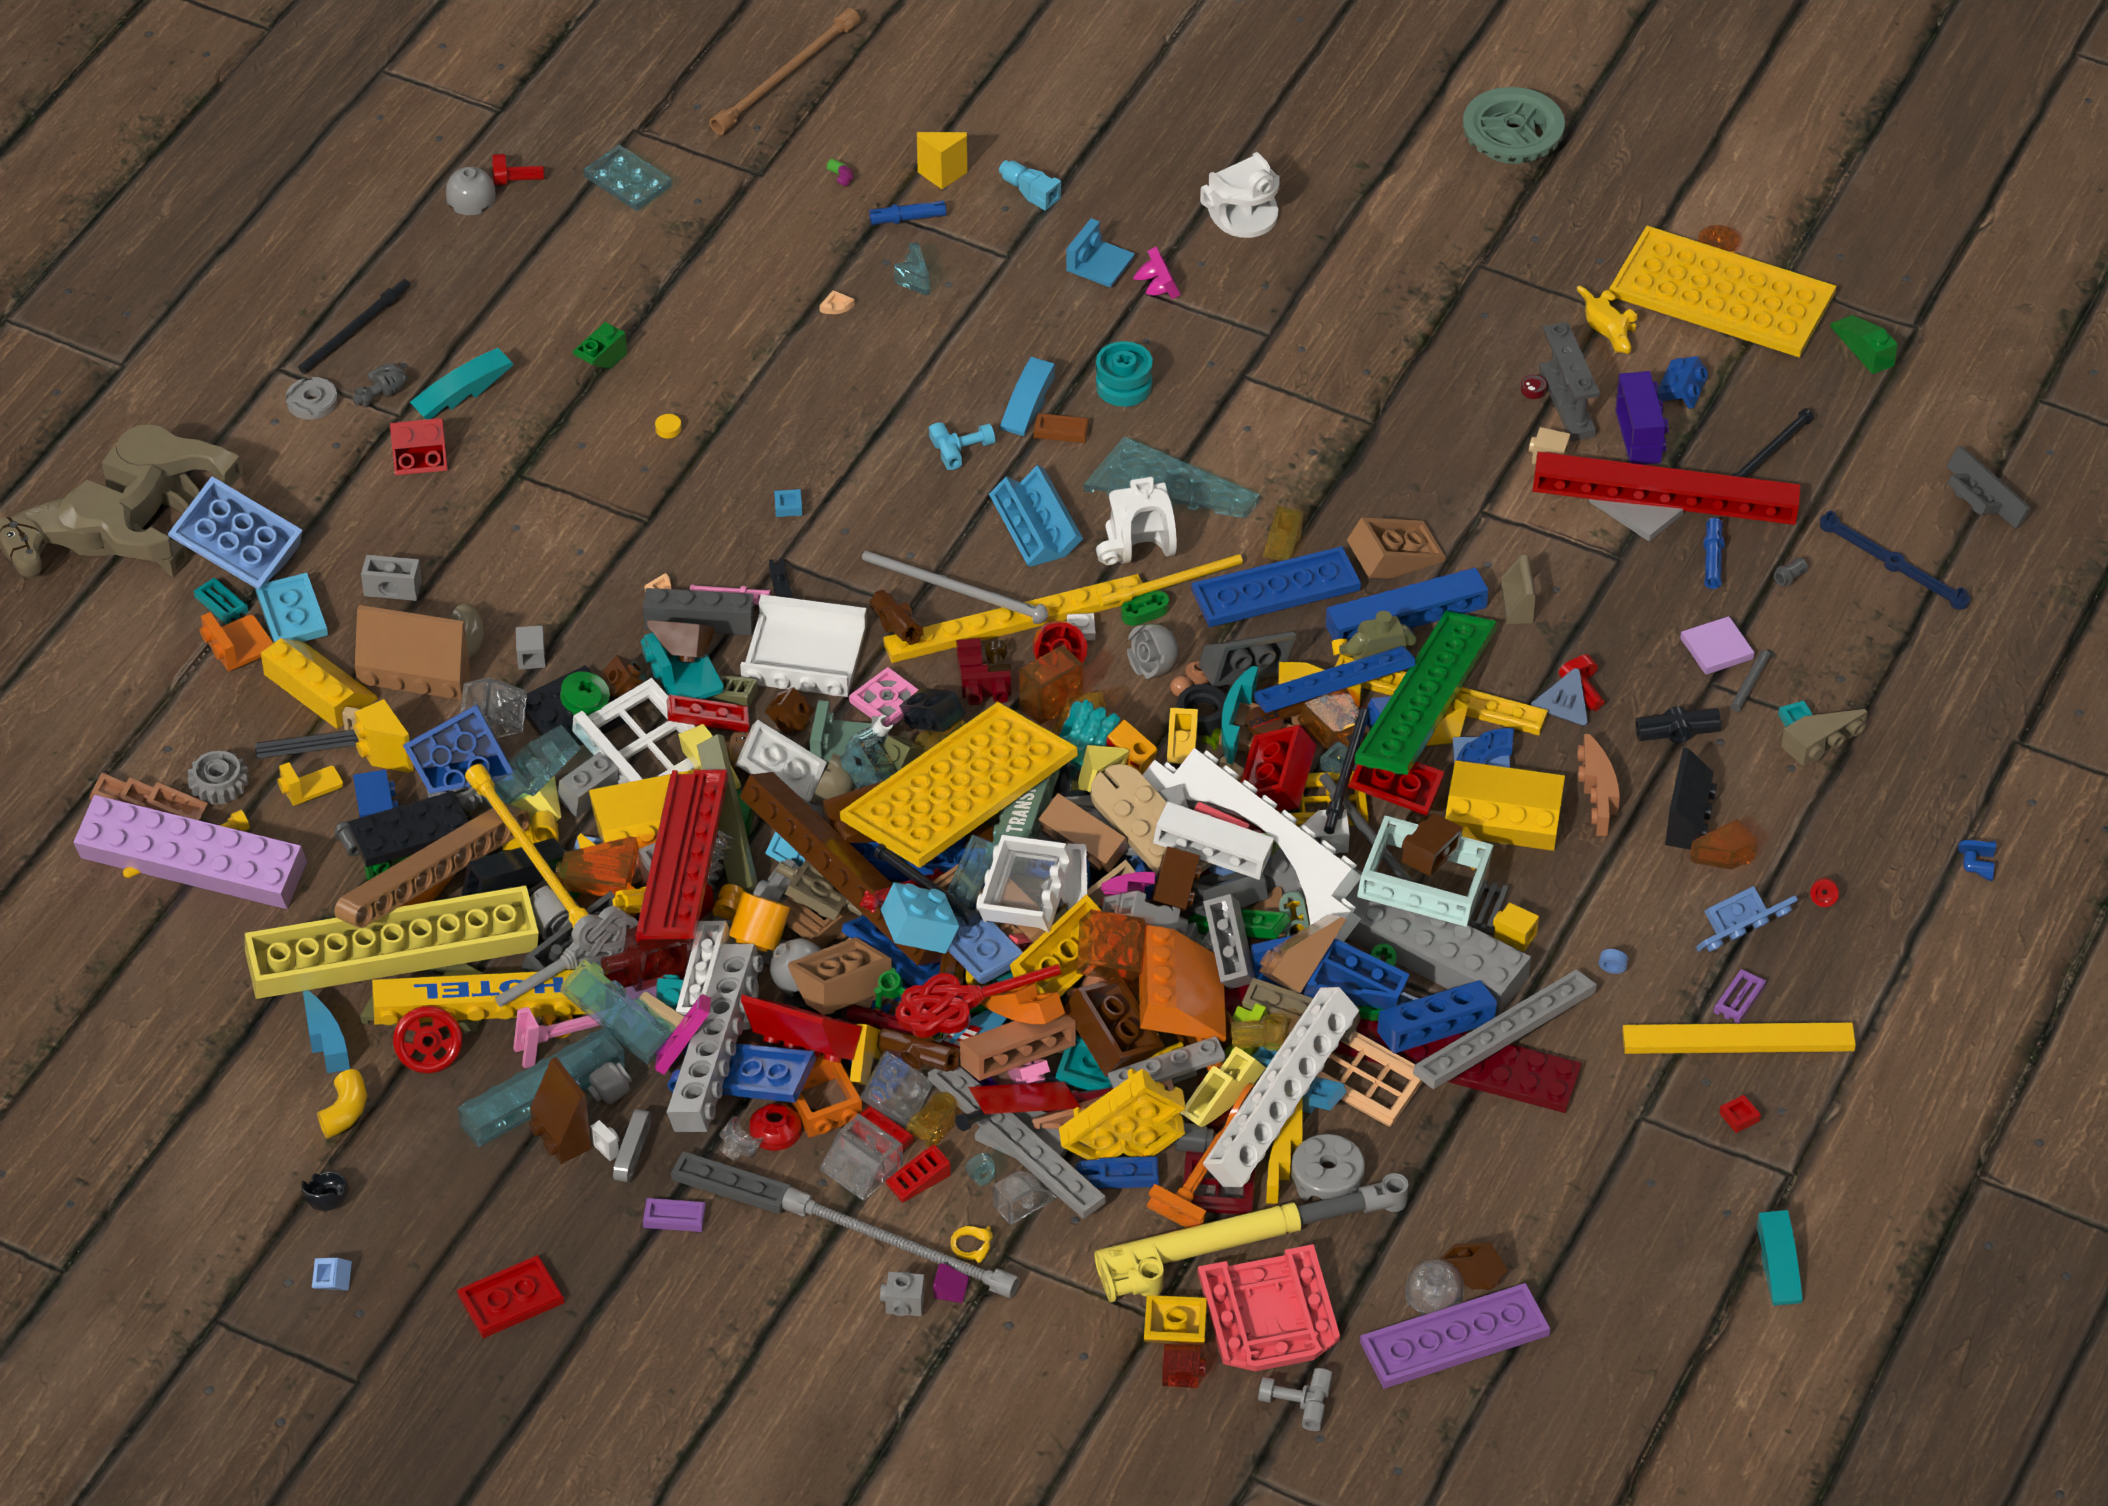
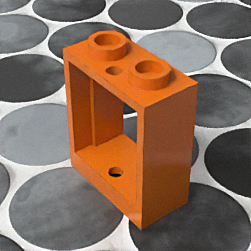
M825 1054L816 1057V1061L802 1090L836 1078L847 1100L815 1112H811L801 1093L796 1103L790 1102L792 1108L799 1114L802 1126L809 1138L826 1134L830 1130L844 1125H850L862 1113V1100L842 1064L825 1060Z

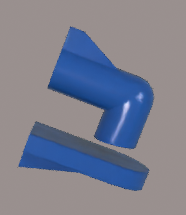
M1963 840L1959 842L1958 851L1964 854V870L1976 873L1988 881H1993L1994 862L1977 861L1976 859L1977 856L1994 857L1996 841Z

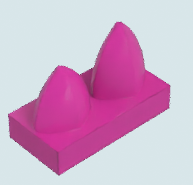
M1154 247L1147 252L1151 259L1138 269L1133 279L1147 280L1155 278L1147 287L1145 293L1148 295H1162L1168 292L1171 299L1180 296L1179 289L1158 248Z

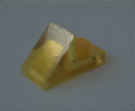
M1277 505L1263 553L1264 558L1278 562L1292 558L1296 541L1300 542L1303 512Z

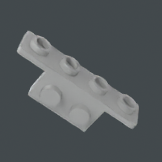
M1211 1037L1109 1072L1108 1078L1114 1089L1128 1079L1127 1071L1132 1068L1136 1071L1140 1069L1146 1070L1155 1082L1160 1083L1172 1079V1082L1176 1083L1197 1076L1196 1070L1222 1062L1226 1058L1218 1038Z

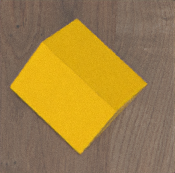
M917 132L918 173L940 189H944L965 175L968 171L967 132Z
M1147 1295L1144 1342L1205 1345L1207 1298Z

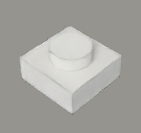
M1094 613L1067 614V622L1076 625L1083 633L1086 641L1095 640Z
M599 1120L590 1126L592 1144L611 1161L619 1153V1137L613 1128H607Z

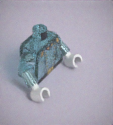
M886 715L880 716L872 728L867 727L853 735L845 747L846 752L840 757L844 771L848 772L858 789L884 781L898 772L881 741L875 736L883 737L893 727V724L889 727L881 724L887 718Z

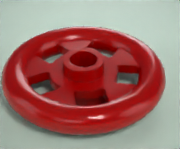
M421 1006L409 1011L399 1020L393 1034V1046L399 1060L407 1068L426 1074L436 1073L450 1066L458 1057L463 1040L462 1031L457 1020L446 1010L435 1006ZM432 1017L433 1025L420 1027L419 1019ZM444 1026H447L451 1035L446 1039H442V1035L438 1030ZM407 1030L415 1031L413 1043L405 1041ZM431 1036L433 1038L432 1044L425 1045L422 1042L423 1038ZM442 1046L447 1053L437 1060L433 1053L437 1052ZM415 1049L422 1054H426L423 1061L416 1060L411 1056Z

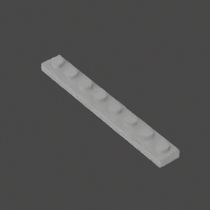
M1576 969L1414 1065L1413 1074L1434 1090L1596 992L1597 984Z
M959 1065L954 1072H945L935 1068L928 1072V1080L963 1112L968 1114L980 1109L968 1087L981 1085ZM998 1113L977 1122L982 1129L1081 1218H1086L1105 1204V1195L1013 1113Z

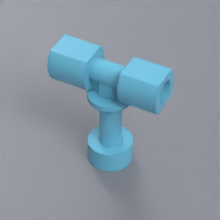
M935 423L929 426V437L935 448L940 449L941 459L947 470H954L962 466L961 447L982 442L983 446L995 444V434L991 424L981 425L978 427V432L958 437L956 433L950 435L944 423Z

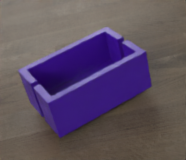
M1650 371L1621 373L1618 379L1615 412L1629 463L1641 465L1661 463L1662 452H1666L1664 434L1668 433L1669 427L1667 418L1662 416V400L1657 398V382L1652 380Z

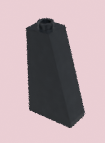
M554 838L534 843L533 845L552 869L555 876L558 877L568 862L569 855ZM519 847L468 862L461 896L526 886L528 894L548 883L523 848Z

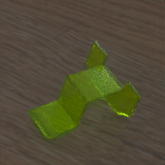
M1216 728L1213 731L1212 738L1203 736L1201 742L1203 744L1208 743L1216 751V743L1219 742L1221 729Z

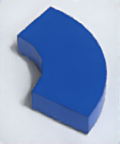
M1514 728L1494 729L1482 733L1481 737L1464 745L1456 761L1487 765L1495 758L1512 755Z

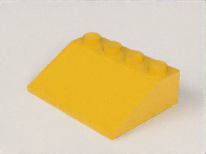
M1455 760L1445 818L1462 827L1467 826L1476 839L1479 838L1481 841L1554 851L1565 776Z
M698 769L678 772V774H693L694 770ZM670 774L589 790L602 850L620 864L626 863L625 860L637 856L638 849L656 843ZM717 834V836H716V841H715V846H714V847H716L718 834Z

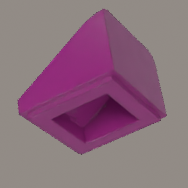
M939 1263L933 1284V1298L963 1303L969 1277L946 1264Z

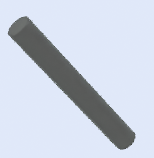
M1767 650L1760 652L1730 705L1733 711L1739 712L1767 664L1771 656Z

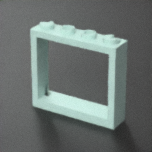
M1384 816L1362 872L1357 897L1467 927L1489 867L1493 845L1461 836L1459 849L1447 861L1477 868L1467 897L1376 872L1386 845L1401 848L1405 837L1408 834L1412 835L1418 827V824Z

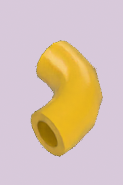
M356 1069L345 1070L335 1078L334 1086L338 1094L337 1100L333 1105L317 1112V1118L326 1139L334 1137L350 1128L363 1113L367 1092L364 1079Z

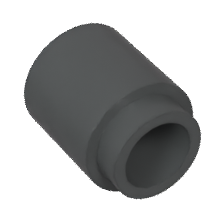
M1183 1122L1185 1134L1171 1144L1175 1145V1151L1206 1152L1213 1141L1214 1129L1207 1128V1125L1200 1127L1197 1124Z

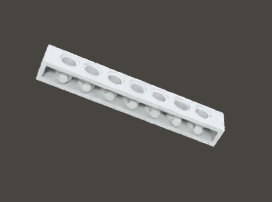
M1340 987L1319 989L1203 1162V1165L1223 1187H1242L1248 1182L1251 1177L1250 1174L1258 1162L1264 1158L1266 1150L1272 1141L1278 1137L1280 1129L1294 1113L1296 1105L1302 1096L1308 1092L1310 1084L1316 1075L1324 1068L1325 1061L1331 1052L1338 1047L1339 1040L1345 1031L1352 1026L1353 1019L1359 1012V1009Z

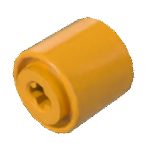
M742 892L729 936L735 938V942L740 944H755L757 950L768 952L769 949L774 951L779 946L791 907L758 895Z

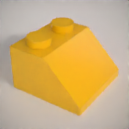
M383 699L355 711L356 724H353V728L359 740L356 743V748L362 758L366 757L370 764L375 767L407 773L414 771L413 763L403 747L404 744L410 741L409 734L386 701Z

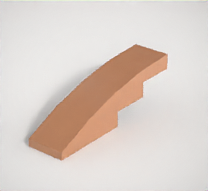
M101 773L89 798L92 800L93 796L97 795L199 821L208 805L204 801L159 782H156L155 786L152 787L130 777L127 782H123L104 773Z

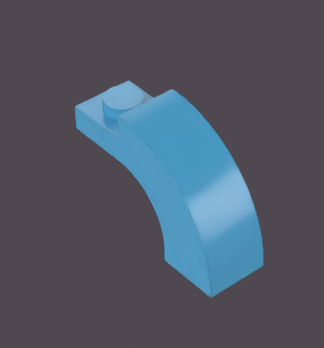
M1265 1041L1252 1057L1267 1068L1282 1044ZM1316 1076L1310 1084L1308 1092L1302 1096V1111L1311 1114L1316 1107L1331 1111L1346 1093L1344 1084Z

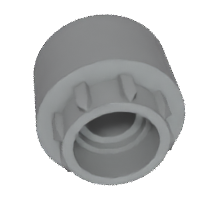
M549 885L538 889L532 894L530 902L537 929L541 937L546 941L570 922L569 912Z

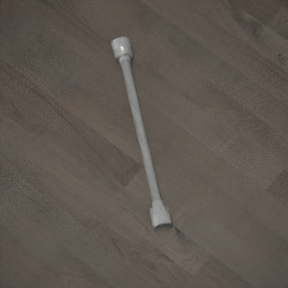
M789 1187L783 1197L782 1209L803 1217L807 1214L823 1217L826 1220L833 1221L836 1224L843 1225L884 1243L887 1242V1244L894 1247L897 1246V1248L904 1249V1251L914 1253V1255L924 1257L932 1262L946 1264L963 1274L965 1273V1275L982 1280L984 1284L989 1285L990 1291L1012 1299L1017 1292L1020 1283L1019 1276L998 1268L995 1269V1272L991 1270L985 1271V1269L975 1267V1265L968 1264L947 1254L944 1255V1253L937 1252V1250L927 1248V1246L917 1244L879 1227L866 1224V1222L856 1220V1218L819 1205L817 1201L812 1200L811 1194L796 1188Z

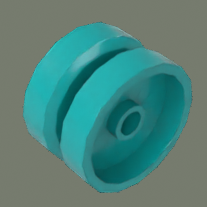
M1128 341L1114 342L1103 347L1097 354L1096 390L1099 397L1109 404L1123 407L1138 405L1146 400L1152 391L1153 359L1150 352L1142 345Z

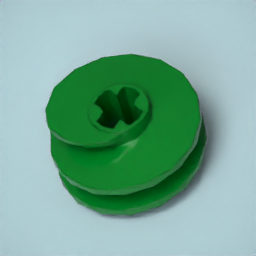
M590 672L570 674L563 680L560 692L562 704L573 715L583 711L589 716L607 705L610 697L609 687L605 681L598 675Z

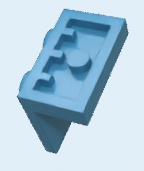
M1091 218L1066 248V271L1107 287H1112L1134 259V253L1101 241L1100 221Z

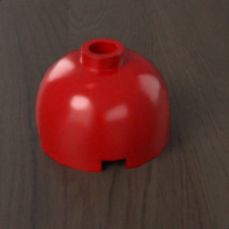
M1053 620L1037 630L1033 638L1032 651L1036 662L1045 671L1053 675H1066L1083 664L1087 655V641L1076 625L1063 620Z

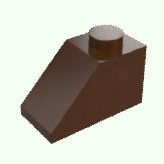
M1490 1242L1454 1244L1436 1262L1439 1268L1472 1290H1491L1501 1282L1500 1278L1508 1271Z

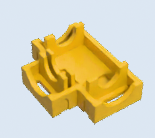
M1131 1068L1127 1071L1128 1079L1085 1110L1079 1107L1073 1109L1074 1117L1059 1127L1061 1146L1087 1160L1116 1158L1122 1153L1133 1157H1153L1185 1134L1182 1115L1179 1114L1186 1109L1183 1090L1175 1087L1171 1091H1167L1164 1089V1085L1155 1082L1146 1070L1140 1069L1136 1071Z

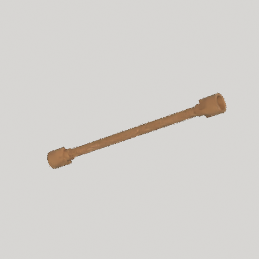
M847 8L833 20L834 24L828 31L780 68L774 75L764 81L733 106V108L728 110L722 109L709 120L712 130L719 135H723L737 123L736 118H738L740 113L783 80L789 73L799 67V65L835 36L842 32L848 33L860 23L858 13L852 8Z

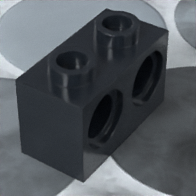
M920 688L899 705L903 713V719L911 729L944 732L966 714L955 691Z

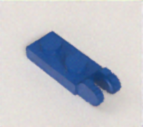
M1156 1156L1099 1158V1160H1084L1076 1163V1170L1081 1175H1084L1083 1177L1096 1188L1153 1187L1154 1184L1159 1186L1158 1158Z

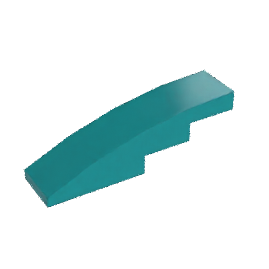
M496 348L454 369L429 386L410 403L425 420L432 419L446 406L452 410L470 394L476 398L514 364L499 348Z

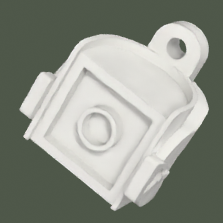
M1255 152L1252 157L1217 173H1209V186L1204 185L1201 187L1200 202L1208 208L1212 220L1224 232L1232 236L1244 238L1263 235L1269 232L1278 220V207L1274 196L1279 190V175L1270 169L1268 162L1258 152Z
M1153 477L1133 479L1130 481L1131 488L1114 490L1109 494L1112 508L1110 520L1106 522L1109 540L1100 543L1096 547L1098 560L1105 565H1113L1117 562L1121 564L1130 563L1132 546L1142 542L1157 544L1162 548L1163 553L1167 557L1176 554L1175 520L1165 483L1153 484Z

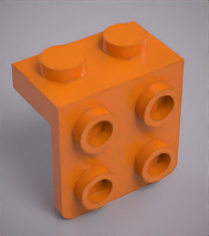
M211 612L201 616L202 628H200V634L204 642L208 643L212 648L216 659L222 662L228 672L261 658V652L273 644L270 637L253 615H247L222 627Z

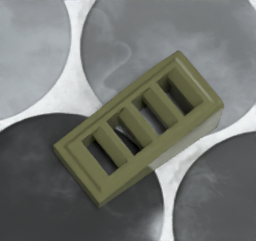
M718 675L723 683L724 691L705 699L748 706L749 710L758 694V680Z

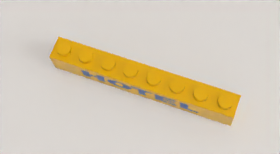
M603 968L563 970L502 1007L496 1003L495 997L537 972L372 980L374 1025L397 1024L406 1013L421 1006L442 1008L449 1012L457 1021L517 1018L518 1009L529 1007L534 1018L548 1014H554V1016H567L570 1013L571 1015H592L605 1011ZM432 1017L420 1018L419 1022H432Z

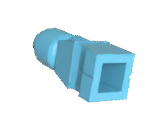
M1005 160L1000 165L999 173L1002 174V178L1011 185L1019 187L1020 192L1028 202L1046 211L1061 199V181L1055 177L1051 179L1042 171L1027 169L1017 161L1009 162Z

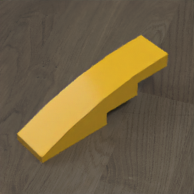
M1302 1098L1296 1105L1294 1113L1280 1129L1278 1137L1274 1139L1268 1166L1266 1203L1278 1204L1279 1180H1290L1291 1157L1296 1148L1302 1143Z

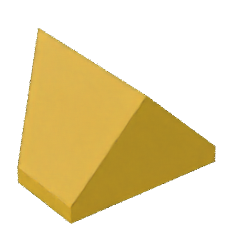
M1454 698L1426 746L1453 743V737H1460L1468 705Z

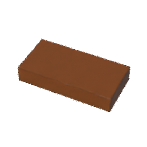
M1037 413L1034 438L1085 443L1089 418Z

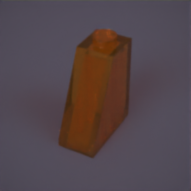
M627 837L564 852L562 862L557 863L555 876H557L567 891L604 896L609 891H612L615 895L616 891L630 890L639 849L637 837Z

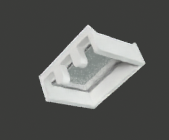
M1002 835L999 845H996L993 850L991 869H988L985 874L983 893L979 894L977 898V910L980 912L984 922L993 921L1036 927L1049 933L1073 862L1066 843Z

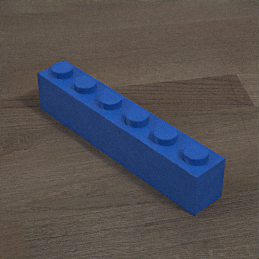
M1476 567L1462 570L1450 575L1436 577L1424 582L1410 584L1398 589L1327 607L1326 628L1333 640L1347 639L1349 641L1358 631L1359 624L1362 621L1375 619L1379 611H1388L1392 616L1398 617L1400 624L1407 625L1411 629L1439 621L1445 611L1466 614L1487 608L1488 588Z

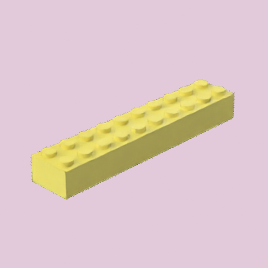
M521 886L398 907L363 928H358L338 918H331L245 933V954L255 998L259 999L527 953L538 947L539 932L527 887Z

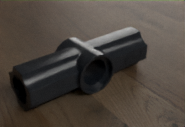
M1675 706L1668 709L1663 715L1638 717L1635 720L1638 741L1669 738L1672 742L1682 743L1689 740L1692 735L1721 732L1720 713L1716 708L1687 712L1684 707Z

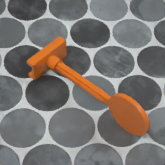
M1249 1082L1240 1093L1224 1128L1215 1136L1184 1186L1179 1188L1176 1194L1154 1184L1149 1191L1151 1198L1146 1205L1147 1208L1185 1228L1204 1224L1206 1210L1191 1203L1194 1198V1192L1208 1172L1203 1162L1255 1084Z

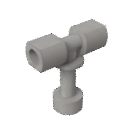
M1322 1368L1314 1369L1311 1386L1304 1385L1303 1391L1276 1386L1275 1379L1262 1377L1258 1401L1271 1403L1272 1397L1300 1402V1409L1305 1410L1302 1428L1310 1431H1320L1325 1407L1323 1400L1328 1398L1332 1372Z

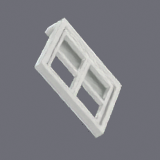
M652 678L589 716L583 711L573 716L572 731L593 755L601 752L619 768L617 779L619 784L642 780L626 759L646 747L668 769L658 776L671 774L672 770L683 772L694 769L693 763L688 758L674 766L654 744L674 730L682 733L694 728V725L668 721L645 734L626 712L649 698L668 719L666 703L668 695ZM620 715L638 735L639 739L618 751L598 728Z

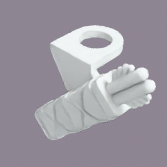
M1085 844L1067 845L1073 862L1059 902L1060 907L1063 904H1067V911L1087 894V850ZM1046 881L1041 886L1043 890H1047L1049 881Z

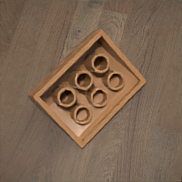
M359 605L357 608L355 648L357 681L367 686L462 700L471 677L464 621Z

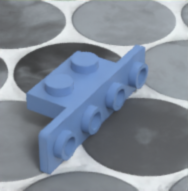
M1753 886L1708 908L1704 912L1716 935L1697 945V951L1700 952L1707 948L1711 952L1724 945L1722 940L1728 937L1732 941L1747 933L1746 928L1753 925L1755 929H1758L1769 923L1768 917L1776 914L1780 918L1793 910L1791 905L1798 901L1796 895L1766 909Z

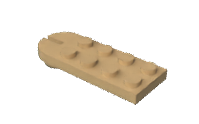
M1121 764L1105 768L1104 775L1099 772L1093 779L1091 785L1092 803L1115 830L1126 837L1127 843L1157 875L1163 851L1166 847L1154 844L1153 840L1157 822L1167 802L1135 768ZM1200 859L1198 864L1202 865L1201 873L1214 865Z

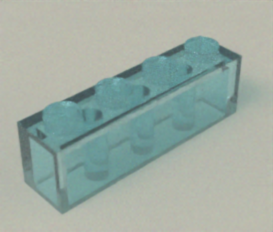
M584 959L562 983L560 992L648 1065L672 1034L669 1030L670 1026L662 1018L657 1017L655 1019L649 1014L647 1006L642 1001L630 998L626 994V989L615 980L611 982L603 975V969L594 962L589 963Z

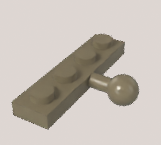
M1253 978L1242 1004L1243 1007L1252 1010L1255 1003L1266 1007L1268 1016L1288 1022L1289 1026L1286 1033L1278 1036L1275 1043L1283 1044L1313 998ZM1357 1013L1353 1019L1352 1026L1345 1031L1340 1041L1351 1043L1360 1022V1014Z

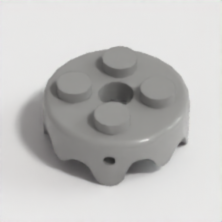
M1321 1134L1306 1139L1296 1148L1292 1156L1291 1178L1295 1182L1301 1199L1307 1201L1311 1196H1317L1322 1200L1358 1192L1364 1177L1365 1161L1360 1149L1352 1141L1338 1135ZM1324 1162H1332L1336 1166L1331 1169H1326L1322 1167L1321 1164Z

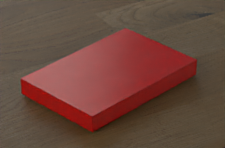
M539 1255L457 1290L460 1301L483 1339L564 1304V1297Z

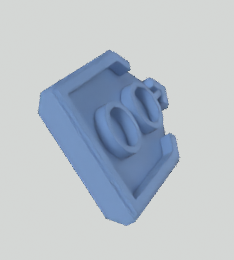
M955 916L959 928L948 951L979 983L985 984L1011 969L1010 964L1023 953L993 921H987L986 923L983 919H980V922L970 927L965 923L963 917Z

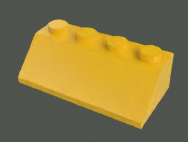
M280 638L261 652L264 675L336 729L344 725L342 713L345 706L362 709L378 700L377 695L303 641Z
M1086 894L1051 926L1049 933H1043L1010 964L1013 977L1058 964L1061 975L1036 982L1035 985L1038 994L1058 992L1060 997L1125 935Z

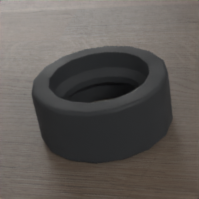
M1196 684L1180 693L1177 700V708L1187 709L1197 703L1211 704L1216 707L1218 711L1215 714L1204 717L1198 716L1197 735H1212L1221 730L1222 711L1227 696L1215 686Z

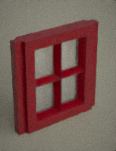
M1186 1151L1183 1186L1205 1152ZM1255 1168L1250 1174L1251 1177L1248 1182L1242 1187H1223L1208 1170L1194 1192V1198L1191 1203L1211 1213L1241 1215L1252 1213Z

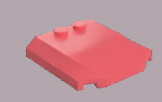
M1314 1244L1286 1249L1283 1256L1228 1266L1227 1261L1198 1266V1277L1204 1298H1207L1206 1305L1223 1364L1256 1372L1315 1360L1339 1342V1330Z

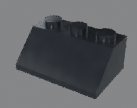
M1683 748L1669 810L1665 845L1698 851L1700 840L1706 841L1709 825L1704 824V821L1711 819L1713 804L1709 803V799L1715 800L1717 784L1712 783L1714 771L1689 748Z

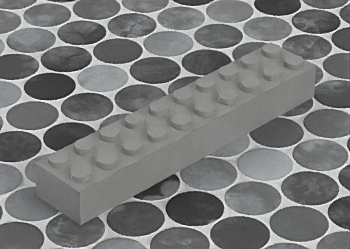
M1280 847L1271 857V860L1267 862L1263 871L1268 881L1267 894L1275 887H1281L1282 895L1287 891L1295 890L1300 892L1306 901V896L1297 873ZM1354 869L1358 874L1362 875L1361 871ZM1360 880L1345 898L1356 907L1353 913L1361 918L1347 937L1348 939L1370 950L1378 944L1390 945L1396 952V963L1447 989L1481 980L1497 1001L1496 1014L1498 1015L1503 1012L1529 979L1531 956L1469 925L1465 927L1359 898L1357 894ZM1289 897L1288 903L1294 900L1293 897Z

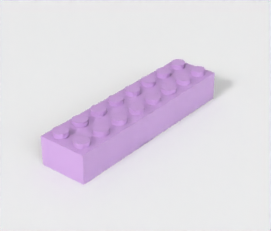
M97 795L93 796L73 842L82 859L122 869L132 867L143 874L288 909L307 863L300 845Z

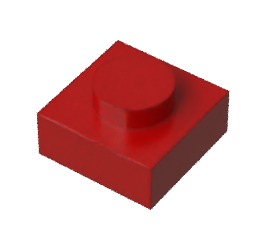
M1745 1095L1720 1106L1719 1114L1735 1133L1760 1122L1761 1114Z

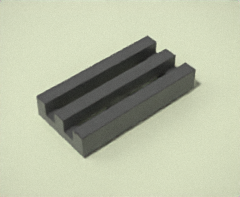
M1484 880L1468 925L1475 929L1492 933L1494 929L1493 920L1498 911L1502 909L1509 886L1503 885L1500 888L1498 883L1492 882V885H1489L1487 880ZM1488 892L1477 921H1473L1484 893ZM1494 895H1499L1488 924H1483Z

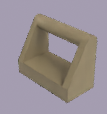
M1522 555L1501 577L1500 586L1506 624L1533 623L1535 592L1529 556Z

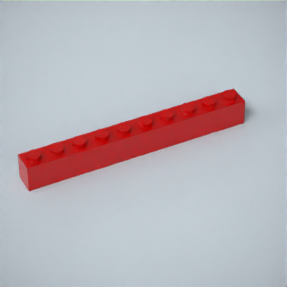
M1537 451L1532 492L1609 502L1679 508L1688 512L1795 525L1799 508L1800 484Z

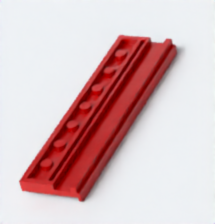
M727 769L694 770L693 774H678V770H672L635 935L637 942H641V939H695L729 778Z

